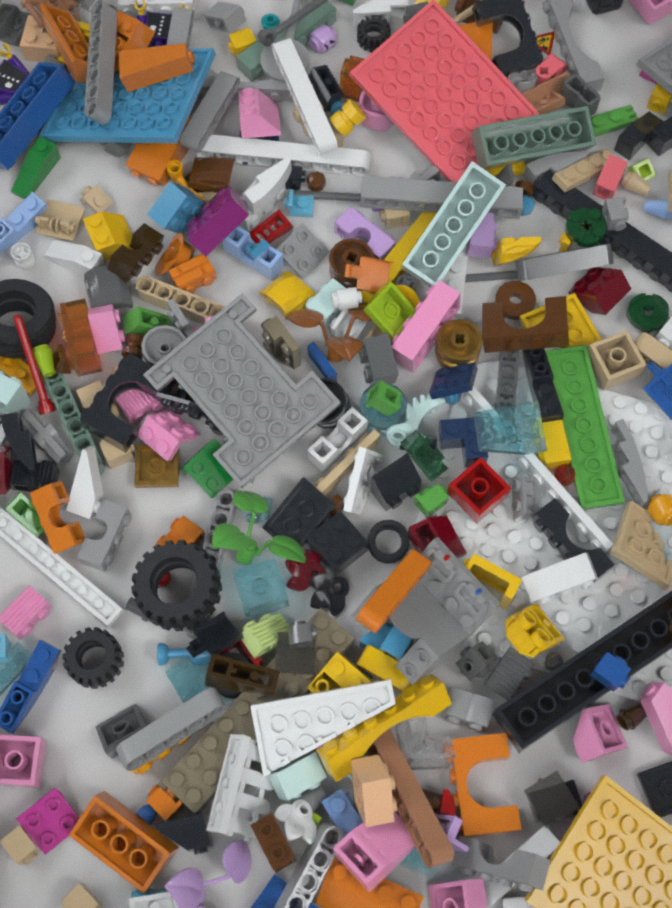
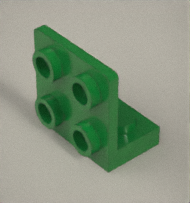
M215 438L204 445L180 468L183 474H189L210 498H214L218 492L223 490L233 480L212 455L222 447Z

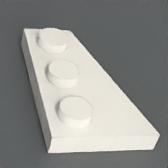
M359 447L354 457L355 465L353 473L349 477V489L344 498L343 511L361 514L370 492L369 482L372 476L378 473L375 468L378 461H383L384 455Z

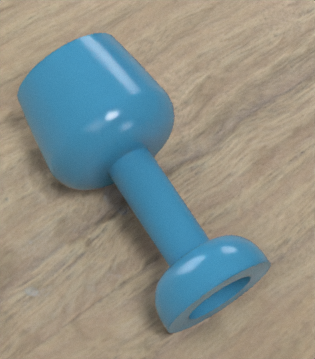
M158 643L157 659L159 666L166 665L169 658L190 657L192 664L195 666L210 663L211 655L207 650L192 658L186 648L169 649L165 643Z

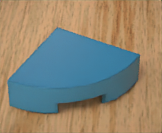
M262 239L255 245L250 243L244 249L256 259L270 245L266 240Z

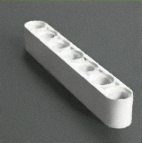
M291 38L271 44L275 60L317 154L320 155L337 149L338 145L335 135Z

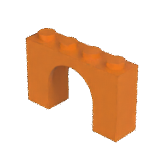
M507 733L451 739L449 746H446L447 760L452 761L453 769L449 770L450 783L455 784L456 793L452 794L454 808H458L459 818L463 820L458 833H462L464 837H477L519 832L522 830L518 805L487 808L476 803L467 789V776L475 765L484 762L508 760L510 752Z

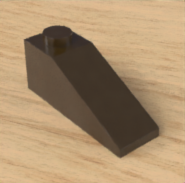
M212 653L204 685L224 691L274 694L280 671Z

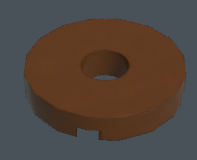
M509 281L499 287L496 292L495 302H503L506 318L519 320L521 315L534 309L536 295L528 284L521 281ZM517 297L521 302L514 304L510 301V298Z

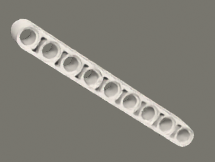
M212 134L202 151L196 153L197 157L235 159V164L248 162V165L272 167L289 156L291 158V165L303 166L304 171L353 176L368 175L371 154L366 150L338 147L335 150L318 155L314 145Z

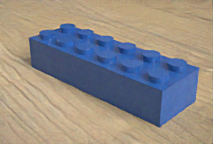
M38 62L0 111L1 169L9 170L14 166L16 159L27 149L29 142L37 136L42 125L49 120L52 112L60 106L62 99L71 91L75 80L62 65Z

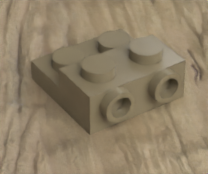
M275 316L272 319L269 318L263 321L261 324L263 328L262 336L265 340L263 345L267 352H272L276 358L281 355L287 365L291 364L294 369L301 366L300 347L279 318Z

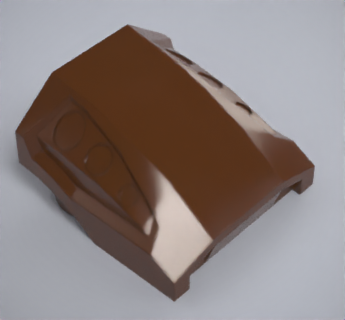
M219 157L195 158L188 188L205 192L214 191L216 193L222 188L226 189L230 183L235 159Z

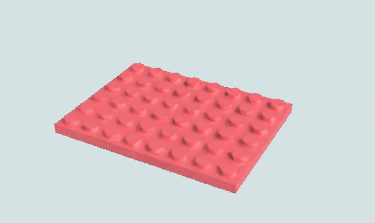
M435 0L429 2L349 73V76L427 160L440 170V174L447 181L458 183L472 161L478 165L471 132L478 126L540 114Z

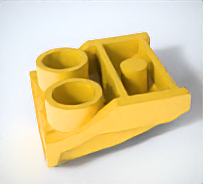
M541 236L520 237L518 240L512 237L500 239V242H497V249L492 252L494 267L515 262L530 254L539 247Z
M290 271L284 272L264 290L259 291V295L261 297L264 296L268 304L280 310L285 318L293 311L305 309L308 299L316 296L309 286Z
M538 603L511 615L505 621L507 638L521 655L532 658L549 648L559 645L566 639L542 611Z

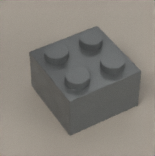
M389 334L363 339L362 349L358 354L361 364H365L363 374L366 384L369 383L370 388L381 380L389 385L394 384L399 373Z

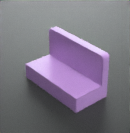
M435 814L453 850L468 852L469 847L455 839L463 820L452 815Z

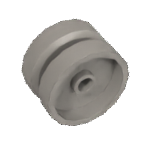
M168 325L157 326L149 330L143 337L141 344L143 361L154 366L181 344L186 337L180 330Z

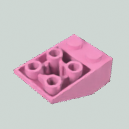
M394 812V822L365 827L363 822L350 831L333 847V850L339 861L370 893L416 847L401 817Z

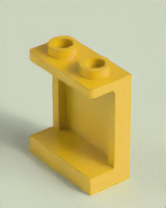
M473 554L471 559L466 558L463 563L464 566L479 581L504 594L499 607L507 610L522 579L476 554Z

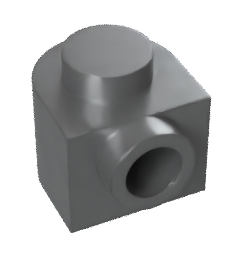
M306 621L293 622L292 626L288 627L290 647H313V639H317L316 626L310 625Z

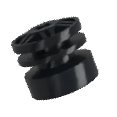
M320 378L341 402V405L317 424V426L324 429H334L337 426V421L351 408V401L338 382L329 378Z

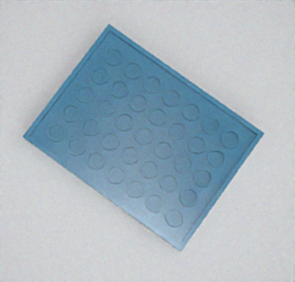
M213 48L189 49V51H193L196 60L193 63V72L131 92L126 90L120 79V70H118L114 74L112 114L110 120L105 125H100L85 115L86 84L75 81L71 91L62 99L60 106L49 116V120L44 124L39 137L41 136L51 142L177 143L216 53Z

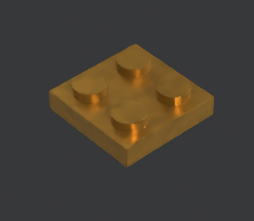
M136 445L135 488L179 487L180 447L173 459L166 461L150 446Z

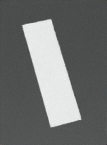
M545 825L520 846L518 850L535 853L547 858L555 851L560 842ZM512 853V854H511L507 859H505L502 863H504L505 861H507L514 853ZM496 878L493 879V882L484 880L486 900L491 907L516 884L513 883L512 887L497 883L498 879Z

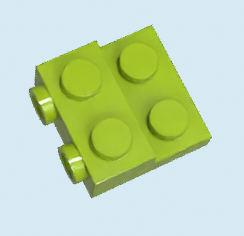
M391 281L383 285L371 298V302L363 309L384 334H389L390 340H393L397 334H400L408 318L412 319L416 313L412 302L407 300L400 292V289Z

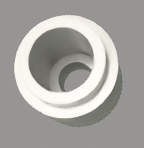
M356 287L336 289V292H331L333 309L358 308V303H362L361 291H357Z

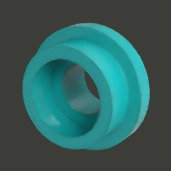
M266 14L261 19V25L264 29H273L280 24L278 16L274 14Z

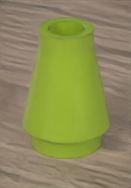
M47 344L34 347L32 350L43 377L55 375L52 349Z

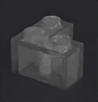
M425 716L410 718L396 725L398 745L411 770L448 769L456 758L452 736H429Z

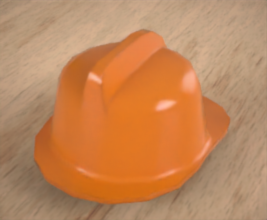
M177 233L173 237L168 248L160 257L155 267L156 275H163L169 268H173L191 259L195 249L184 241L182 233Z

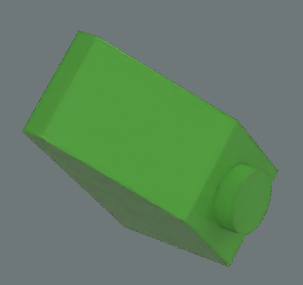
M139 306L123 316L124 335L135 333L144 337L149 330L157 326H172L171 320L167 315Z

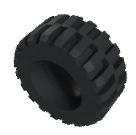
M169 540L165 541V546L161 547L159 544L153 546L154 551L151 553L147 551L143 555V562L138 561L135 566L138 572L132 574L131 580L134 585L131 587V590L135 596L134 601L151 623L156 626L160 625L162 629L168 631L171 628L175 631H183V627H187L190 630L196 628L195 623L198 621L203 624L207 621L205 616L208 613L212 615L215 612L214 605L215 603L219 604L221 599L219 594L222 591L221 575L213 559L203 548L200 549L193 542L188 545L185 540H178L177 544ZM177 568L193 570L198 580L197 586L189 598L176 604L164 603L159 599L157 594L158 585L164 575Z

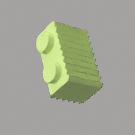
M278 612L272 616L270 613H267L259 619V622L255 623L252 620L243 627L244 631L242 633L244 638L242 642L254 659L288 642L289 624L286 623L281 613Z

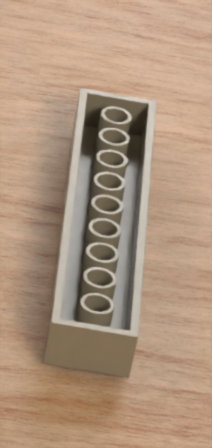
M320 608L307 622L310 625L316 626L317 639H313L314 646L291 648L288 643L266 666L267 668L280 671L275 693L242 692L227 708L226 712L214 722L161 779V782L195 815H199L215 797L230 735L249 736L251 739L256 740L255 745L258 746L251 705L309 694L311 691L307 687L335 653L339 652L345 655L354 645L355 638L323 609Z

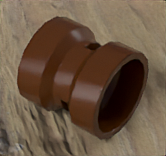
M135 333L127 334L125 339L126 346L123 347L121 355L126 358L131 353L142 359L141 344L143 336Z

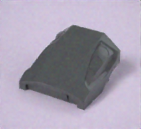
M108 265L93 267L84 274V283L91 308L113 304L114 309L133 308V301L127 281L109 271Z

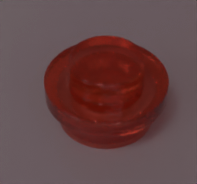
M563 464L556 468L554 477L561 485L568 486L575 479V470L571 465Z

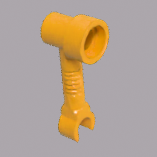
M178 160L169 161L167 163V173L171 181L178 182L179 185L188 188V182L182 174V163ZM188 188L194 194H196L201 200H203L202 195L197 194L192 188Z

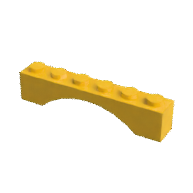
M430 674L395 697L396 704L326 742L316 750L326 772L336 782L340 781L352 772L351 760L362 758L372 743L386 730L410 718L421 716L434 717L450 706L452 703L444 683L433 674Z

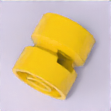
M351 99L342 106V111L338 110L330 117L332 124L345 137L354 130V125L359 126L367 119L361 108Z

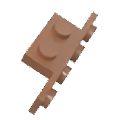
M565 72L521 94L540 113L539 115L555 111L566 104L565 97L560 94L563 82L570 77V74Z

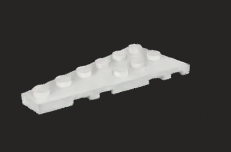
M391 679L252 704L251 712L263 777L396 704Z

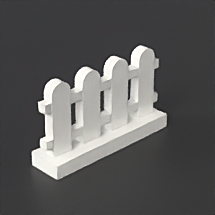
M230 735L206 830L231 837L233 832L245 835L244 841L253 842V838H256L250 825L258 821L259 814H267L269 812L270 803L263 799L264 792L274 788L269 776L263 777L262 770L258 772L249 769L251 760L261 763L258 746L255 745L256 740L251 739L249 736ZM245 784L257 787L255 796L243 793ZM239 808L251 811L249 820L237 817Z

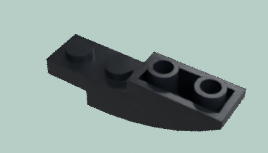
M545 349L523 350L526 374L536 412H539L542 423L563 420L564 413L553 383L554 375Z

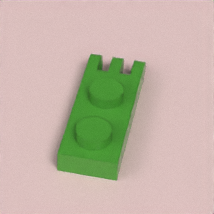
M632 105L591 117L595 137L627 128L638 119Z

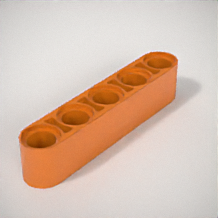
M412 549L366 602L355 620L376 634L425 575L432 561L415 549Z

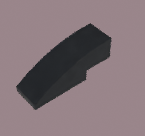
M18 412L0 415L4 433L14 453L35 478L39 477L34 437L31 432L24 430L23 421Z

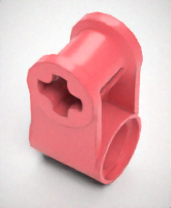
M550 54L536 68L535 73L538 78L535 86L563 74L568 65L554 54Z

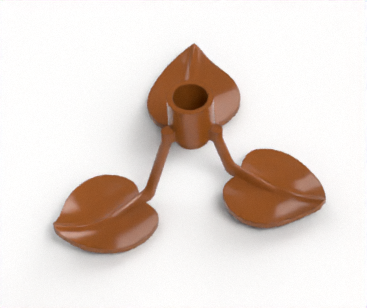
M358 304V308L348 309V313L353 316L343 338H328L325 324L321 321L324 319V315L318 311L300 309L291 312L285 318V320H289L295 325L304 328L320 325L325 339V346L328 347L327 359L332 362H341L344 359L350 362L362 349L361 341L348 337L356 319L364 322L373 321L363 310L367 304Z

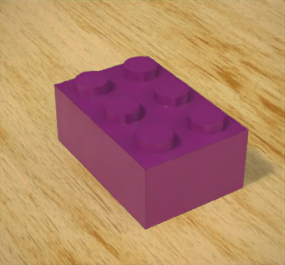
M230 185L226 189L222 188L216 194V199L212 203L208 202L201 210L202 212L197 217H192L187 223L188 241L206 257L249 216L247 202Z

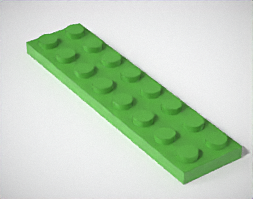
M587 345L546 350L545 352L554 375L553 383L564 413L562 421L572 459L570 468L578 503L583 510L623 505L625 500Z

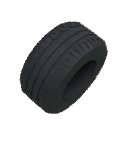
M5 279L0 281V317L13 311H22L32 315L33 318L24 324L32 349L43 344L49 345L56 330V315L51 296L38 284L27 280ZM0 323L1 357L12 359L26 358L16 326H6Z

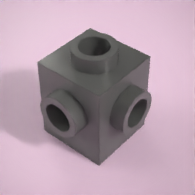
M481 641L473 647H470V645L459 654L461 658L455 664L461 673L471 681L477 676L481 679L490 672L488 667L497 657Z

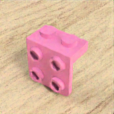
M170 410L148 415L137 433L142 441L166 461L173 459L181 443L198 439L200 433L196 431L192 424L185 422L180 415Z

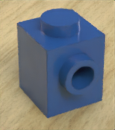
M606 652L590 676L614 692L619 687L623 689L628 683L630 677L627 674L631 668L627 666V662L621 657H614Z

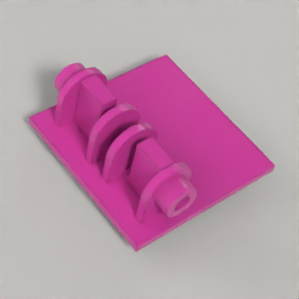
M56 788L52 789L16 818L45 855L69 836L79 820V816L64 799V795Z

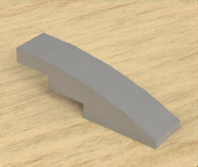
M624 419L615 422L612 428V432L619 442L615 453L622 463L618 474L634 502L644 508L648 502L642 461L634 439Z

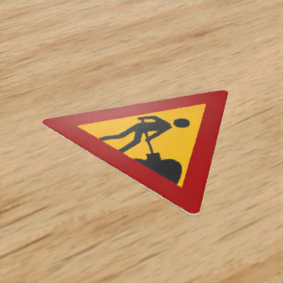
M555 32L537 35L538 47L548 56L551 54Z

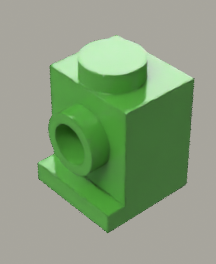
M381 380L369 389L365 406L367 408L371 406L386 416H390L400 409L402 392Z
M436 484L434 487L429 486L423 490L422 496L417 493L414 496L413 503L426 518H429L448 503L449 493L442 484Z

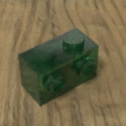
M416 429L400 442L431 482L448 469L442 461L445 457L438 448L435 450L431 448L430 445L433 442L426 433L421 435Z

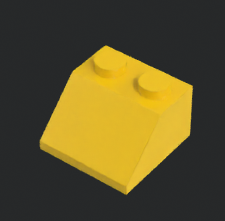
M101 211L82 218L95 251L102 253L104 261L109 260L111 255L121 245L131 249L132 233L124 215Z

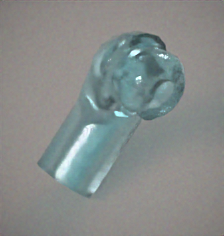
M263 497L268 503V510L265 514L256 512L254 524H259L269 518L272 498ZM248 512L246 516V519L249 523L252 516V512Z

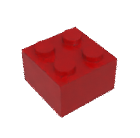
M480 457L448 485L447 491L449 496L477 524L509 496L511 487Z

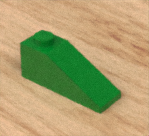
M41 136L36 140L28 151L11 192L25 200L32 192L35 193L61 158L55 143Z

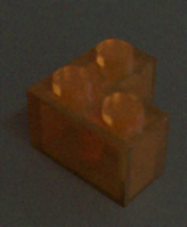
M351 55L349 59L345 58L340 72V89L344 93L342 98L359 102L363 90L349 76V73L364 58Z

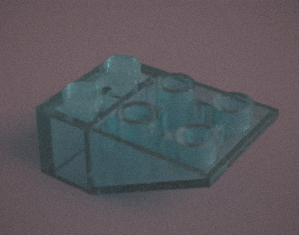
M538 401L473 413L479 451L521 455L547 451Z

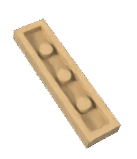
M605 148L555 173L552 180L564 192H567L600 175L609 154H613Z
M375 429L370 434H364L359 441L360 444L356 448H350L345 454L346 458L341 462H336L330 469V473L326 477H321L316 482V488L327 496L354 469V457L359 447L373 450L380 443L381 434Z

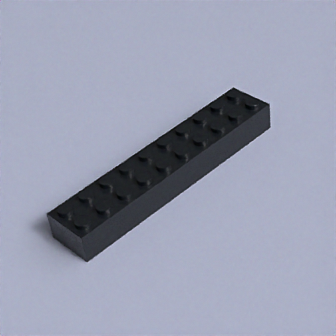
M672 591L493 711V717L504 733H507L508 739L518 753H521L611 691L590 676L606 652L614 657L619 656L627 662V666L631 668L627 675L632 677L672 649Z

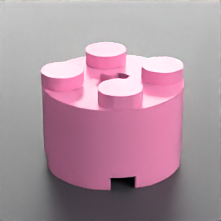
M362 91L359 107L367 119L361 124L372 130L388 131L394 123Z

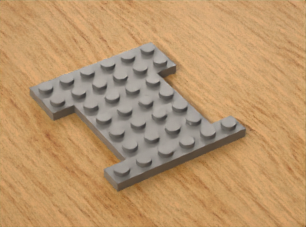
M243 293L143 374L157 392L175 379L228 439V442L212 455L241 489L341 405V402L313 371L295 384L249 333L242 323L253 315L257 309Z

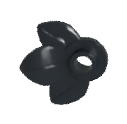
M320 574L309 581V584L316 590L311 597V608L325 609L328 607L333 616H336L344 609L345 596L349 592V583L345 578L340 576L332 578L327 574ZM337 583H339L341 586V589L338 592H336L334 589Z

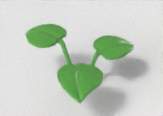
M237 491L233 496L234 504L243 511L252 512L247 534L245 535L235 525L220 524L214 530L212 548L238 550L235 558L243 565H250L255 555L260 556L261 552L268 546L269 551L278 557L305 563L306 558L301 546L297 541L287 536L276 535L273 541L268 540L258 549L257 542L250 539L256 512L265 514L268 510V503L265 498L257 493Z

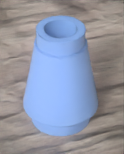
M646 200L644 212L665 220L667 218L672 219V214L668 211V200Z

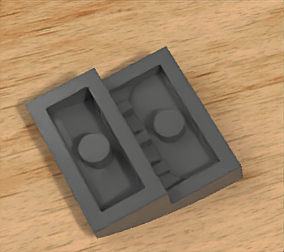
M3 3L0 7V41L19 47L26 20L30 13L21 12L16 5Z

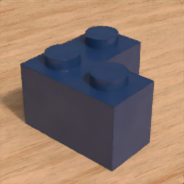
M483 417L440 420L438 428L440 449L462 448L464 468L470 467L480 457L487 463L488 450Z

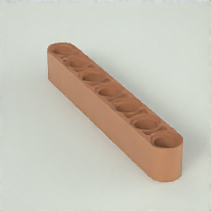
M389 728L372 743L367 752L369 756L379 755L382 762L387 763L389 775H393L395 781V789L392 790V796L395 797L397 811L425 866L432 868L450 862L454 858L453 848Z

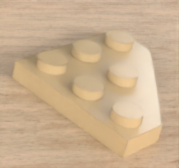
M631 500L625 506L610 554L665 589L671 584L672 561H668L663 552L665 546L659 533L653 530L650 523L652 518L649 512Z

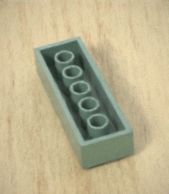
M588 106L482 125L471 132L478 166L484 170L504 167L507 164L515 165L535 161L558 153L587 151L597 145Z

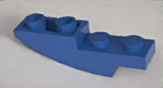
M39 640L19 680L14 681L0 708V728L11 734H14L48 683L54 672L52 668L62 650L43 640Z

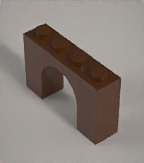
M566 296L545 298L546 313L544 319L538 325L525 329L511 327L505 322L503 302L482 303L484 353L569 346Z

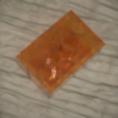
M85 298L60 303L61 312H58L60 324L63 325L61 335L63 342L66 343L67 349H64L71 370H75L78 377L103 372L100 355L97 353L88 318L89 308Z

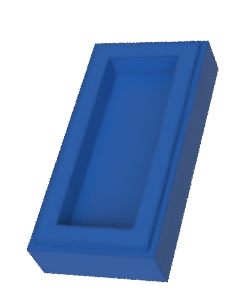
M314 342L309 344L307 347L308 356L324 378L337 382V373Z

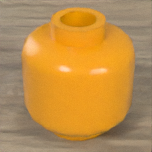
M655 494L649 500L650 503L647 511L656 524L671 526L672 496L670 494Z

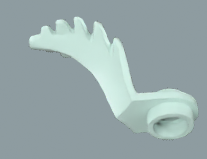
M422 394L420 402H418L417 398L414 397L412 406L410 403L407 404L406 422L389 427L386 433L387 439L393 445H401L404 442L412 441L414 435L418 434V426L423 425V419L425 417L429 418L430 412H436V408H441V405L445 404V399L438 398L432 400L430 394L425 399V396Z

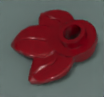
M310 550L304 552L305 563L288 559L285 561L288 571L293 575L286 584V587L289 589L305 591L311 586L309 581L312 579L311 574L313 572H317L319 575L326 574L324 568L320 566L319 557Z

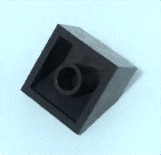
M408 453L371 478V493L385 511L390 508L396 509L403 503V499L408 496L411 498L420 491L422 480Z

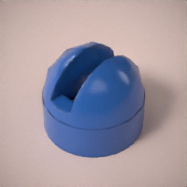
M147 804L143 805L136 815L151 825L156 819L157 812Z

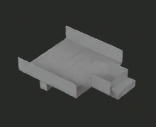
M174 299L167 301L169 312L166 314L171 320L173 327L180 330L187 339L193 334L191 328L187 330L185 325L189 324Z

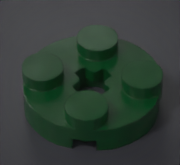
M580 208L570 212L565 224L567 238L570 241L576 242L580 247L597 245L604 237L607 229V224L601 215V211L596 208ZM586 224L590 227L588 231H585V228H581V226Z
M641 293L631 299L626 316L633 327L649 334L652 331L661 329L667 323L669 305L664 298L657 294L651 296ZM644 310H646V311H650V310H651V311H652V314H651V315H646V314H644Z

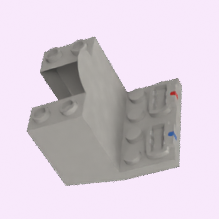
M438 537L433 539L421 553L432 561L431 566L384 623L392 621L396 628L406 636L414 639L420 638L395 665L412 685L444 664L501 605ZM383 583L375 586L352 613L351 617L354 620L362 607ZM356 621L358 625L366 632V634L372 632L364 625Z

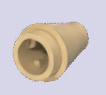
M629 170L620 183L624 186V189L646 196L651 188V185L635 171L631 172Z

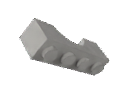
M460 836L459 841L469 847L468 852H455L452 864L461 868L460 873L474 877L475 873H477L479 878L493 882V879L496 878L498 879L497 883L512 887L513 883L518 884V889L531 893L533 888L543 891L550 860L535 853L516 849L507 861L497 864L493 856L492 846L477 839Z

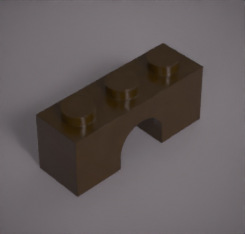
M143 223L133 233L130 244L131 249L121 245L111 255L108 270L129 282L133 277H137L140 274L144 265L148 266L155 254H160L164 247L162 244L164 235Z

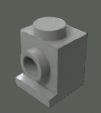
M626 196L605 200L602 213L607 224V231H620L626 228V220L629 218L628 209L624 207Z

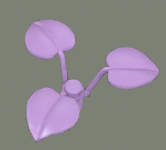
M243 839L233 841L226 847L223 854V866L228 873L225 876L203 882L202 875L198 869L186 868L174 875L164 887L172 895L179 908H207L200 904L204 901L206 895L203 887L228 880L231 877L235 883H241L247 878L251 868L249 847Z

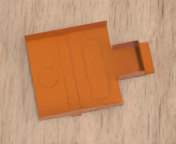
M362 256L360 257V265L346 264L344 277L357 279V290L375 294L383 285L388 283L390 264L393 262Z

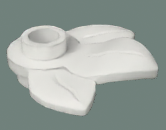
M299 799L292 804H282L277 808L274 818L284 822V832L287 841L295 840L301 836L309 845L315 841L317 827L312 819V807L307 801Z

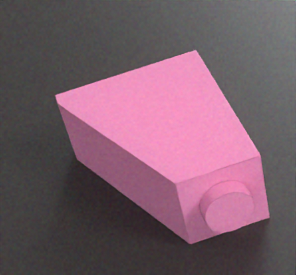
M652 681V683H649L644 688V694L640 698V702L662 751L665 754L672 755V689L665 682Z

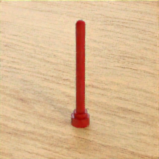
M17 314L14 316V322L40 400L38 401L39 405L37 408L40 415L47 414L56 410L54 401L47 397L22 316Z

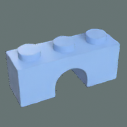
M239 226L236 227L222 241L223 249L272 280L284 266L283 253L269 246L254 259L244 249L250 243H254L250 233Z

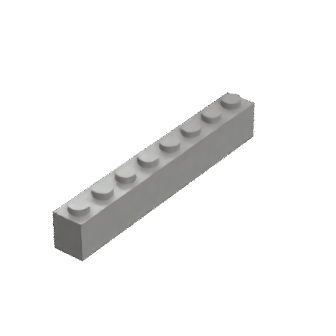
M362 176L360 207L437 213L457 182H441L433 179L417 180L415 178L401 179L393 176ZM505 186L488 213H494V217L519 219L523 210V188Z

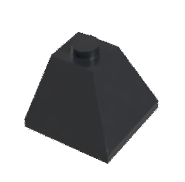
M204 814L155 824L156 830L187 851H194V855L207 853L208 848L213 847L211 832L206 830L208 817Z

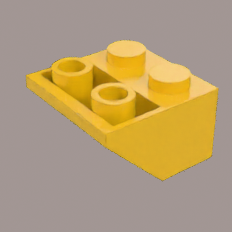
M336 652L307 688L312 693L374 681L343 654Z

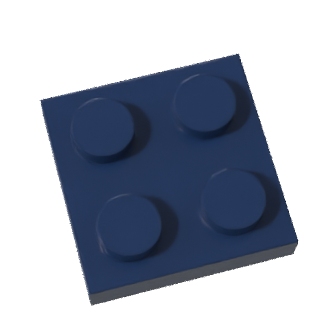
M462 363L456 367H444L436 371L429 391L431 399L472 391L478 371L476 363Z

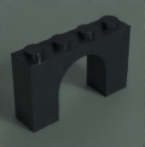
M524 0L477 1L472 8V12L478 27L496 21H505L516 28L520 37V44L517 49L495 56L492 63L505 77H508L513 72L520 73L523 70L528 71L537 68L543 62V52L538 47L537 35L532 30L531 18L529 13H526Z
M131 353L126 358H123L116 372L107 378L106 385L102 391H98L95 394L90 407L83 410L80 419L83 428L126 453L138 437L135 427L119 419L111 412L112 404L119 394L133 389L141 390L161 401L155 396L157 392L143 375L153 366ZM173 380L159 392L168 395L174 387Z

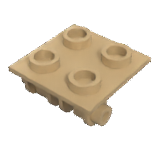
M48 199L46 203L48 208L42 215L35 218V224H38L35 233L73 242L86 208Z

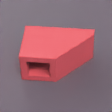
M609 154L595 185L593 195L604 200L613 198L621 183L628 162L620 157Z

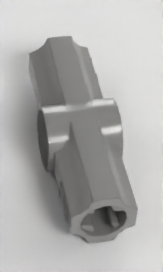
M34 408L25 411L21 416L23 425L31 432L39 447L46 451L58 466L68 463L73 453L60 439L61 437L50 423L47 424Z

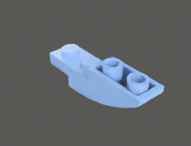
M33 192L5 220L2 217L0 218V253L27 235L37 225L35 224L36 216H40L48 208Z

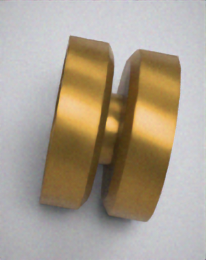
M463 319L450 320L443 324L438 331L435 346L436 360L441 367L452 368L462 363H477L483 342L481 331L475 324Z

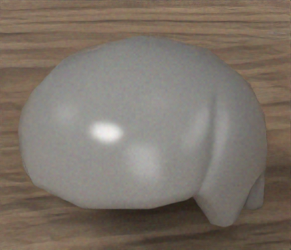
M526 70L520 73H510L507 77L520 93L535 87L538 78L535 72L528 75Z

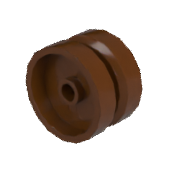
M353 238L344 239L336 243L331 249L329 256L331 279H335L345 288L357 287V279L344 277L346 264L360 265V257L362 256L374 258L373 251L369 245Z

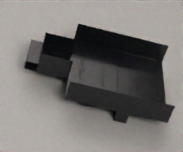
M223 611L193 629L197 638L189 642L190 646L186 647V650L192 658L206 650L211 656L212 653L219 654L227 648L231 650L233 644L244 638L243 633H239Z

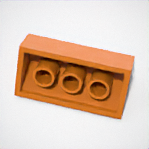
M41 3L40 10L43 24L48 31V35L56 45L57 51L60 52L64 59V64L69 68L72 78L76 82L86 84L89 48L87 39L71 12Z
M106 791L94 795L69 834L72 839L143 894L147 892L161 875L179 849L171 840Z
M335 856L324 878L315 904L323 908H420L424 896L385 878L369 893Z

